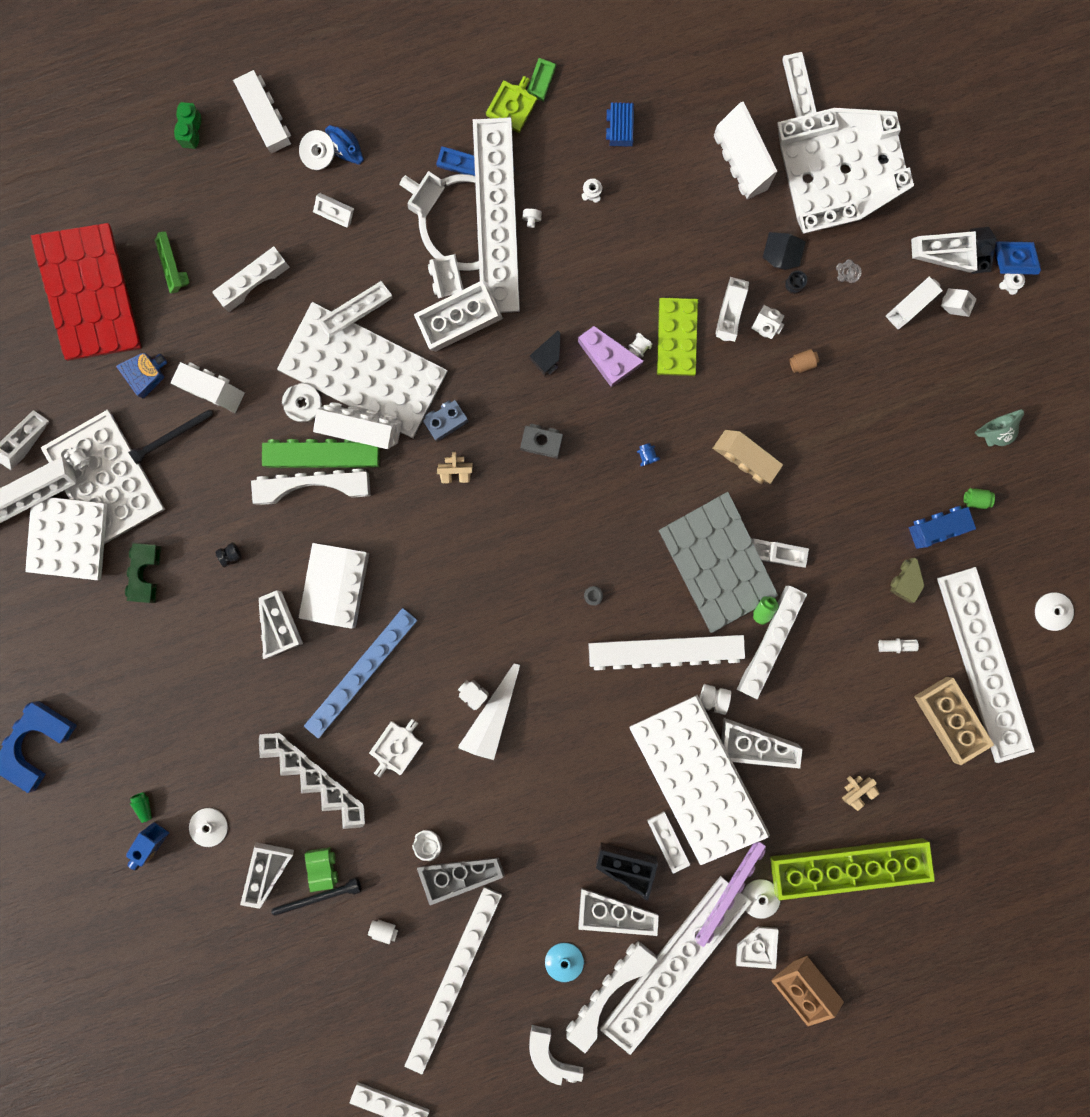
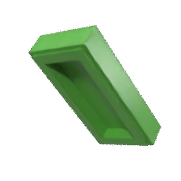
M539 58L527 92L537 97L538 100L544 101L557 64Z

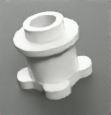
M596 179L587 180L583 186L584 193L582 194V199L598 203L600 201L599 195L602 191L601 183Z
M1005 274L1004 280L999 284L1001 290L1005 289L1011 295H1014L1018 289L1023 287L1025 277L1023 274Z
M637 333L635 341L628 345L629 351L637 357L643 358L644 352L647 349H651L652 343L640 333Z
M76 446L64 455L65 459H69L72 462L74 470L79 469L82 471L90 465L91 459L84 454V447Z

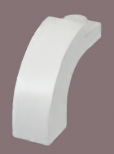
M730 277L716 328V337L724 341L735 342L739 319L748 292V281Z
M532 1025L529 1049L532 1062L537 1071L548 1081L560 1086L562 1078H566L568 1082L572 1083L582 1082L583 1067L561 1063L551 1055L549 1051L551 1029Z

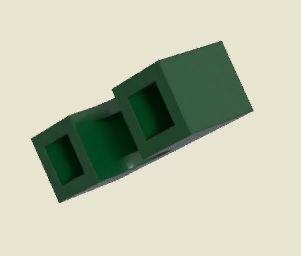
M132 544L129 550L131 563L127 569L129 582L125 588L127 601L155 603L157 584L148 583L143 577V571L149 565H159L161 546Z

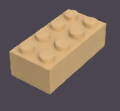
M945 677L914 696L954 763L962 765L994 746L954 678Z

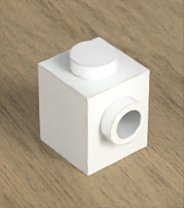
M948 288L941 306L949 314L969 317L976 298L967 290Z

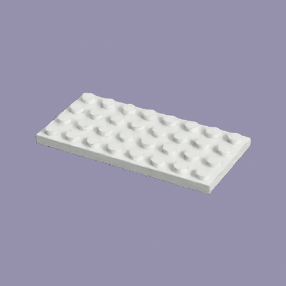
M312 302L277 370L304 384L312 386L314 389L350 407L359 408L360 412L374 411L378 413V416L385 417V415L395 416L396 420L402 421L400 432L414 438L448 371L355 323L329 338L318 324V320L331 311Z
M698 695L629 727L700 865L770 836Z

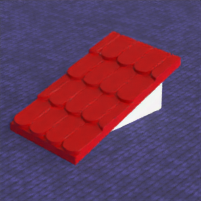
M104 223L31 235L37 264L40 268L55 329H57L65 360L69 361L142 349L110 224Z

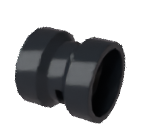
M799 270L792 272L785 282L787 291L792 294L801 292L807 284L806 274Z
M234 542L228 544L224 549L220 548L215 551L223 567L229 566L232 561L237 562L242 559L241 553Z

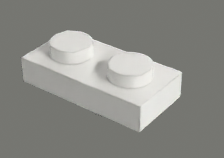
M319 193L316 196L313 212L348 228L351 224L354 208Z

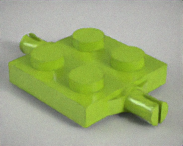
M523 76L519 86L512 85L503 80L486 112V116L491 119L511 118L512 130L520 133L537 102V97L525 90L530 79H526Z

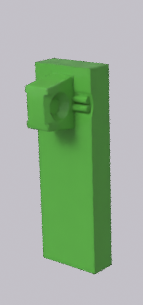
M158 232L155 243L169 292L177 293L181 287L189 284V279L186 272L177 271L167 233Z

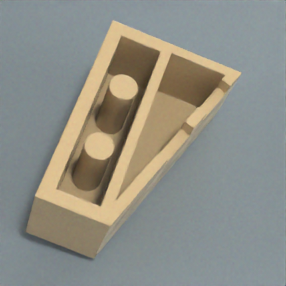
M725 430L713 447L715 451L726 459L738 465L739 469L751 474L752 478L760 484L763 482L771 484L783 466L782 463L739 431Z

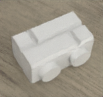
M466 680L458 689L461 692L459 697L465 703L468 702V705L473 710H477L489 696V693L483 687L480 688V685L475 680L470 682Z

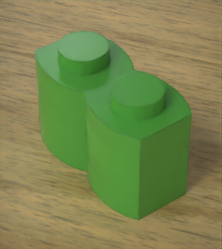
M330 847L307 851L305 853V862L310 892L334 889L336 883H338V873L333 869L335 853L331 852Z

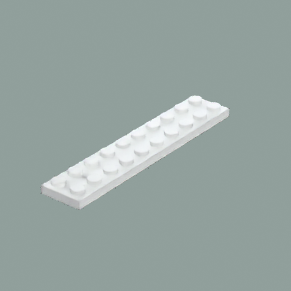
M511 118L473 119L480 281L483 280L488 284L500 313L520 312Z
M976 567L937 578L985 731L994 744L991 747L995 762L1000 763L1035 752Z
M720 876L657 955V962L646 976H642L637 980L600 1027V1031L630 1055L751 904L752 901L744 894L737 893L734 897V905L730 910H726L723 915L725 917L720 927L715 928L712 941L709 944L706 943L704 947L697 944L695 940L697 934L729 884L723 877Z

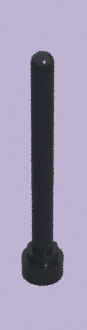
M207 410L141 449L134 448L128 451L129 455L136 465L143 462L142 459L145 458V455L212 417L213 411Z
M358 877L350 879L344 886L275 907L271 910V913L276 916L345 893H352L353 895L361 893L360 881Z

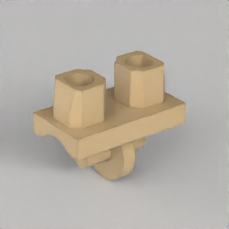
M452 452V457L445 458V463L452 464H438L437 474H440L442 483H451L452 474L459 473V482L466 483L470 481L473 463H464V457H457L456 452Z
M849 776L847 778L849 784L844 787L848 793L842 799L858 811L865 805L860 796L866 793L870 799H874L880 794L875 786L877 783L870 777L863 781L860 776L856 779Z

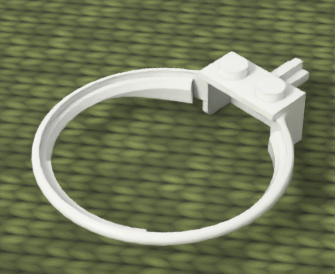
M428 171L420 184L406 175L401 179L399 185L413 194L408 201V209L418 215L422 240L434 258L444 256L433 246L428 236L426 216L444 190L445 184L449 186L458 182L476 183L475 176L457 174L440 179ZM479 261L474 263L457 262L459 270L471 271L479 269Z

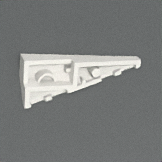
M515 663L512 665L460 743V749L494 760L520 665Z

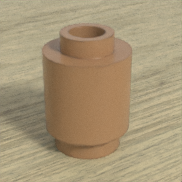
M810 349L793 355L792 358H789V362L794 373H801L816 368L817 363H819V357L816 351L813 352Z

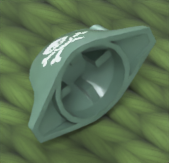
M1021 409L993 419L975 431V434L978 437H985L988 446H993L994 444L998 446L1009 445L1018 436L1019 424L1024 416V411Z

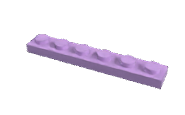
M758 841L752 844L695 938L697 944L704 947L706 943L709 944L714 937L713 932L716 927H720L725 918L723 915L726 910L732 908L735 902L734 897L737 893H741L745 886V879L753 874L756 861L761 860L766 851L764 848L766 846L762 842Z

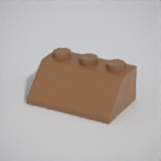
M808 956L793 961L771 980L807 1026L835 1018L844 1003Z

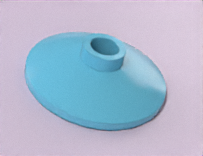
M570 943L554 945L548 951L545 958L548 974L560 982H569L576 979L582 972L584 965L581 951ZM563 961L568 962V966L562 967L561 963Z

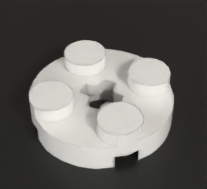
M304 383L288 388L282 399L286 414L297 422L312 421L316 417V410L321 408L322 405L321 396L317 390ZM305 398L306 406L299 408L297 401Z

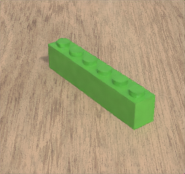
M270 439L268 443H262V466L265 468L380 467V447L346 439L344 443H337L335 439H326L325 443H318V440L307 439L306 443H299V440L289 439L287 443H280V440Z

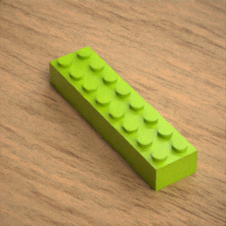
M923 838L770 857L774 891L778 900L935 881L930 842Z

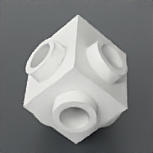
M764 305L752 329L759 332L760 335L772 339L775 333L779 334L784 324L781 322L784 315L778 310Z

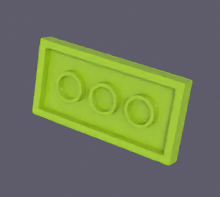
M659 299L657 375H696L698 299Z

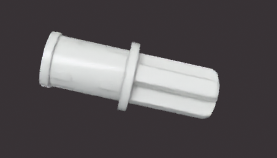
M897 638L896 640H879L878 647L879 652L900 653L901 651H918L919 644L917 640H900Z

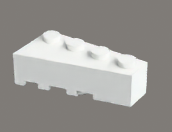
M726 718L723 719L721 741L732 762L800 768L802 748L799 744Z
M581 888L579 930L657 936L659 917L657 913Z

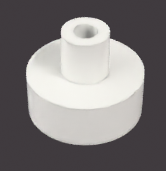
M524 209L522 219L528 221L527 227L534 228L535 222L541 221L542 212L536 209Z

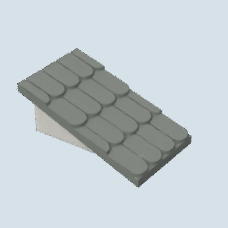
M728 492L658 530L710 633L754 610L762 597L775 598L778 596Z

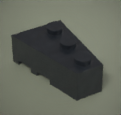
M601 842L596 859V869L615 881L621 882L629 890L635 891L648 901L658 866L657 857Z

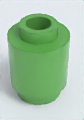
M970 488L964 494V503H966L967 507L987 509L988 507H993L995 502V494L989 490Z
M768 596L762 597L753 612V618L757 623L764 625L771 621L779 609L776 599Z

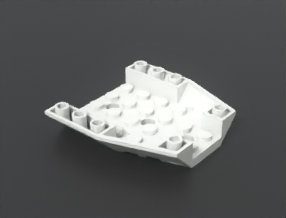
M832 108L777 123L783 162L797 221L803 234L861 220L914 187L910 167L906 168L900 145L898 135L901 129L897 112ZM886 155L889 161L886 164H881L878 161V157ZM848 165L851 171L844 174L841 172L840 167ZM810 174L813 177V181L805 183L802 177Z

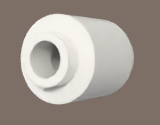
M373 920L368 936H371L374 940L390 944L391 941H395L398 930L395 929L396 925L381 920Z

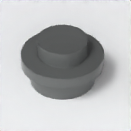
M592 586L586 589L584 599L589 605H598L603 599V593L600 588Z

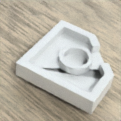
M756 927L737 944L736 965L776 969L778 929Z

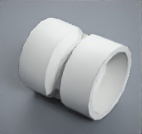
M704 684L699 699L705 710L713 708L714 712L726 715L730 704L731 691L722 688L717 691L714 686Z

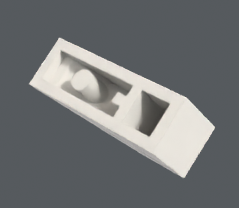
M33 410L0 441V463L12 470L26 456L49 421Z

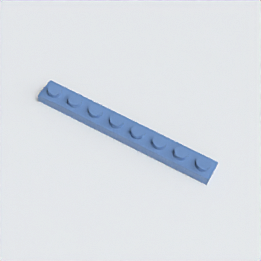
M402 608L304 727L317 738H320L418 620Z

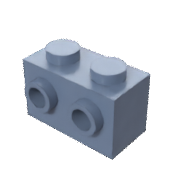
M449 400L441 405L442 409L437 412L431 411L425 415L426 419L423 422L436 442L468 423V419L455 400L453 402Z

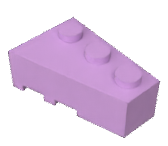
M595 326L578 337V343L611 387L643 364V360Z

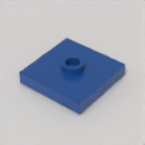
M996 242L995 252L1000 274L1040 273L1041 268L1034 242Z

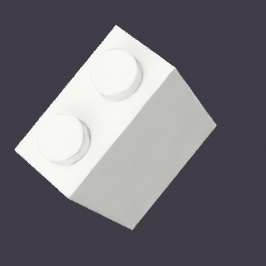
M929 276L893 308L886 317L899 330L943 291L940 288V284Z

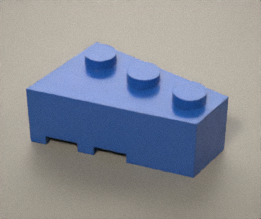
M960 505L949 509L950 513L944 515L943 512L931 515V520L925 521V518L914 521V525L909 527L916 549L928 547L934 543L975 530L976 527L969 508L962 509Z

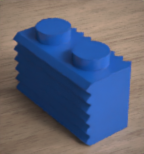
M611 103L610 109H607L606 121H610V128H606V140H610L609 146H632L634 103Z

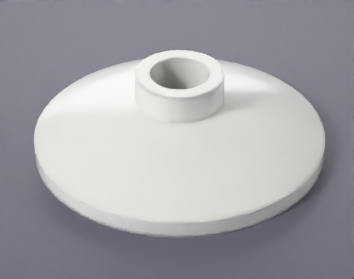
M319 130L307 133L302 138L299 146L300 158L310 169L321 170L326 168L334 157V144L330 136Z
M1048 593L1043 595L1036 603V619L1047 630H1062L1073 619V605L1063 594ZM1056 608L1060 611L1058 615L1054 612Z
M214 808L199 810L193 815L189 823V832L192 839L204 847H212L219 844L225 838L228 830L225 816ZM204 825L209 826V832L204 831Z
M754 880L747 884L742 892L752 901L746 912L755 918L770 917L777 911L780 905V900L775 896L774 884L768 880ZM761 897H764L765 902L762 904L759 903V899Z

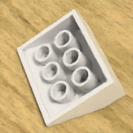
M741 102L717 125L714 138L717 144H721L723 157L731 165L732 176L737 178L741 194L750 199L768 190L777 170L744 102Z
M313 543L299 618L351 629L356 628L369 553Z

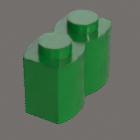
M180 102L176 113L178 122L174 129L175 139L182 148L196 149L199 143L198 129L201 125V114L193 103Z

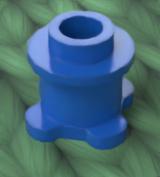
M648 443L639 447L640 450L637 453L640 454L642 460L641 466L660 460V457H656L655 446H651Z

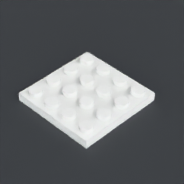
M49 497L32 506L30 510L26 572L101 580L108 503Z

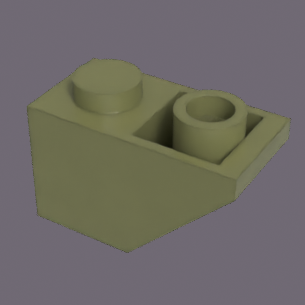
M909 558L902 563L900 567L902 571L899 576H895L892 580L890 592L909 603H915L924 588V582L918 560L916 558Z

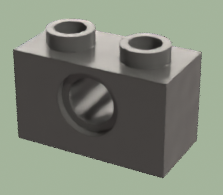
M530 424V427L525 426L520 450L558 459L563 434H560V431L557 429L549 428L547 431L542 430L539 425ZM539 436L547 438L548 441L545 445L537 443L536 440Z

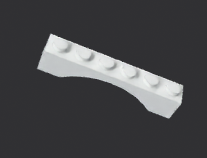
M353 469L352 473L337 470L329 475H326V472H315L314 476L299 473L291 478H288L287 475H276V479L260 476L257 477V480L251 481L252 500L255 505L276 504L290 492L307 486L335 488L351 498L371 496L369 473L364 472V469Z
M785 586L778 601L779 609L773 616L755 656L744 672L737 690L758 699L805 600L806 593L791 586Z
M639 941L635 945L632 943L626 951L627 955L623 960L620 959L614 966L615 971L612 975L608 974L605 977L601 989L594 991L590 997L591 1002L580 1009L577 1020L575 1022L571 1021L566 1028L567 1039L584 1053L588 1051L597 1039L599 1016L610 995L624 983L646 976L657 962V956Z

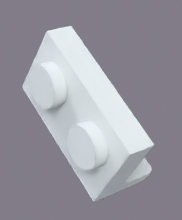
M456 254L429 260V273L431 276L433 275L434 279L433 291L435 295L437 294L438 298L454 295L463 290Z

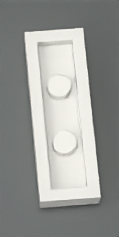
M665 812L648 819L647 821L672 873L690 866Z

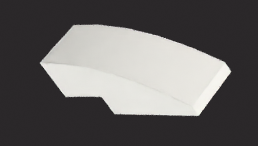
M751 539L761 561L806 568L808 548Z

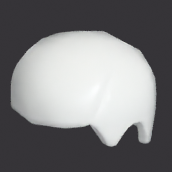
M423 830L415 835L412 847L419 859L432 861L440 855L442 842L440 837L433 831Z

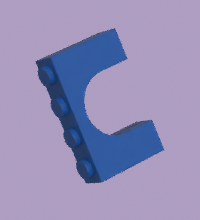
M39 701L28 703L25 706L23 716L14 723L12 727L13 732L2 742L3 747L0 750V776L27 793L36 791L46 774L24 759L21 751L24 737L30 731L36 730L58 743L67 742L77 726Z

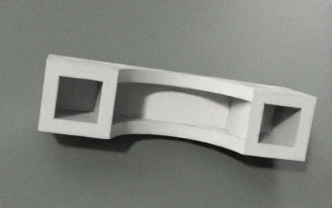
M272 247L215 289L213 294L222 306L230 312L244 302L245 297L254 287L268 279H275L290 267L276 248Z

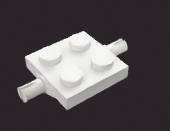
M411 719L406 728L400 727L393 721L390 722L369 752L380 763L374 772L375 775L378 774V777L381 778L386 769H391L399 775L403 773L423 744L412 733L418 722Z

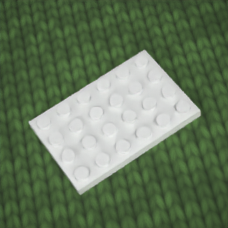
M109 410L104 411L41 447L49 463L60 457L64 458V455L76 446L85 448L84 454L90 457V465L82 471L79 469L74 470L76 484L65 489V492L71 500L108 503L104 544L165 510L140 463L136 465L129 455L128 451L132 449ZM65 459L70 465L74 466L69 459Z

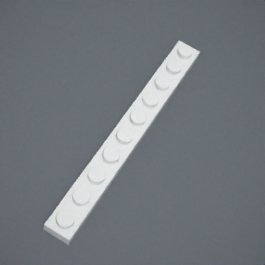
M484 886L404 1067L423 1074L502 896L501 893Z

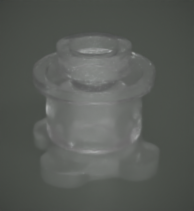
M847 260L845 263H839L836 266L838 280L841 282L846 280L847 282L854 283L861 276L860 266L854 264L852 260Z

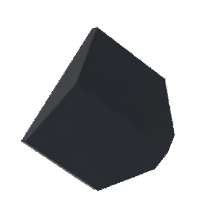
M769 232L762 258L775 268L782 270L797 268L800 266L806 241L788 233Z

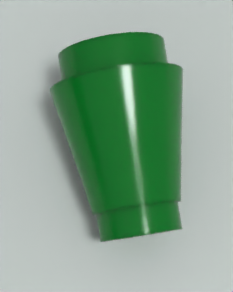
M145 792L130 797L131 802L129 804L141 823L151 820L149 797L146 796Z

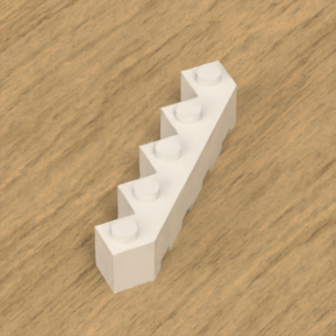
M280 733L260 734V758L280 757L281 776L300 774L301 793L321 792L322 811L341 810L343 829L364 826V807L358 799L356 800L345 788L329 777L324 770L309 760L304 753L288 742Z

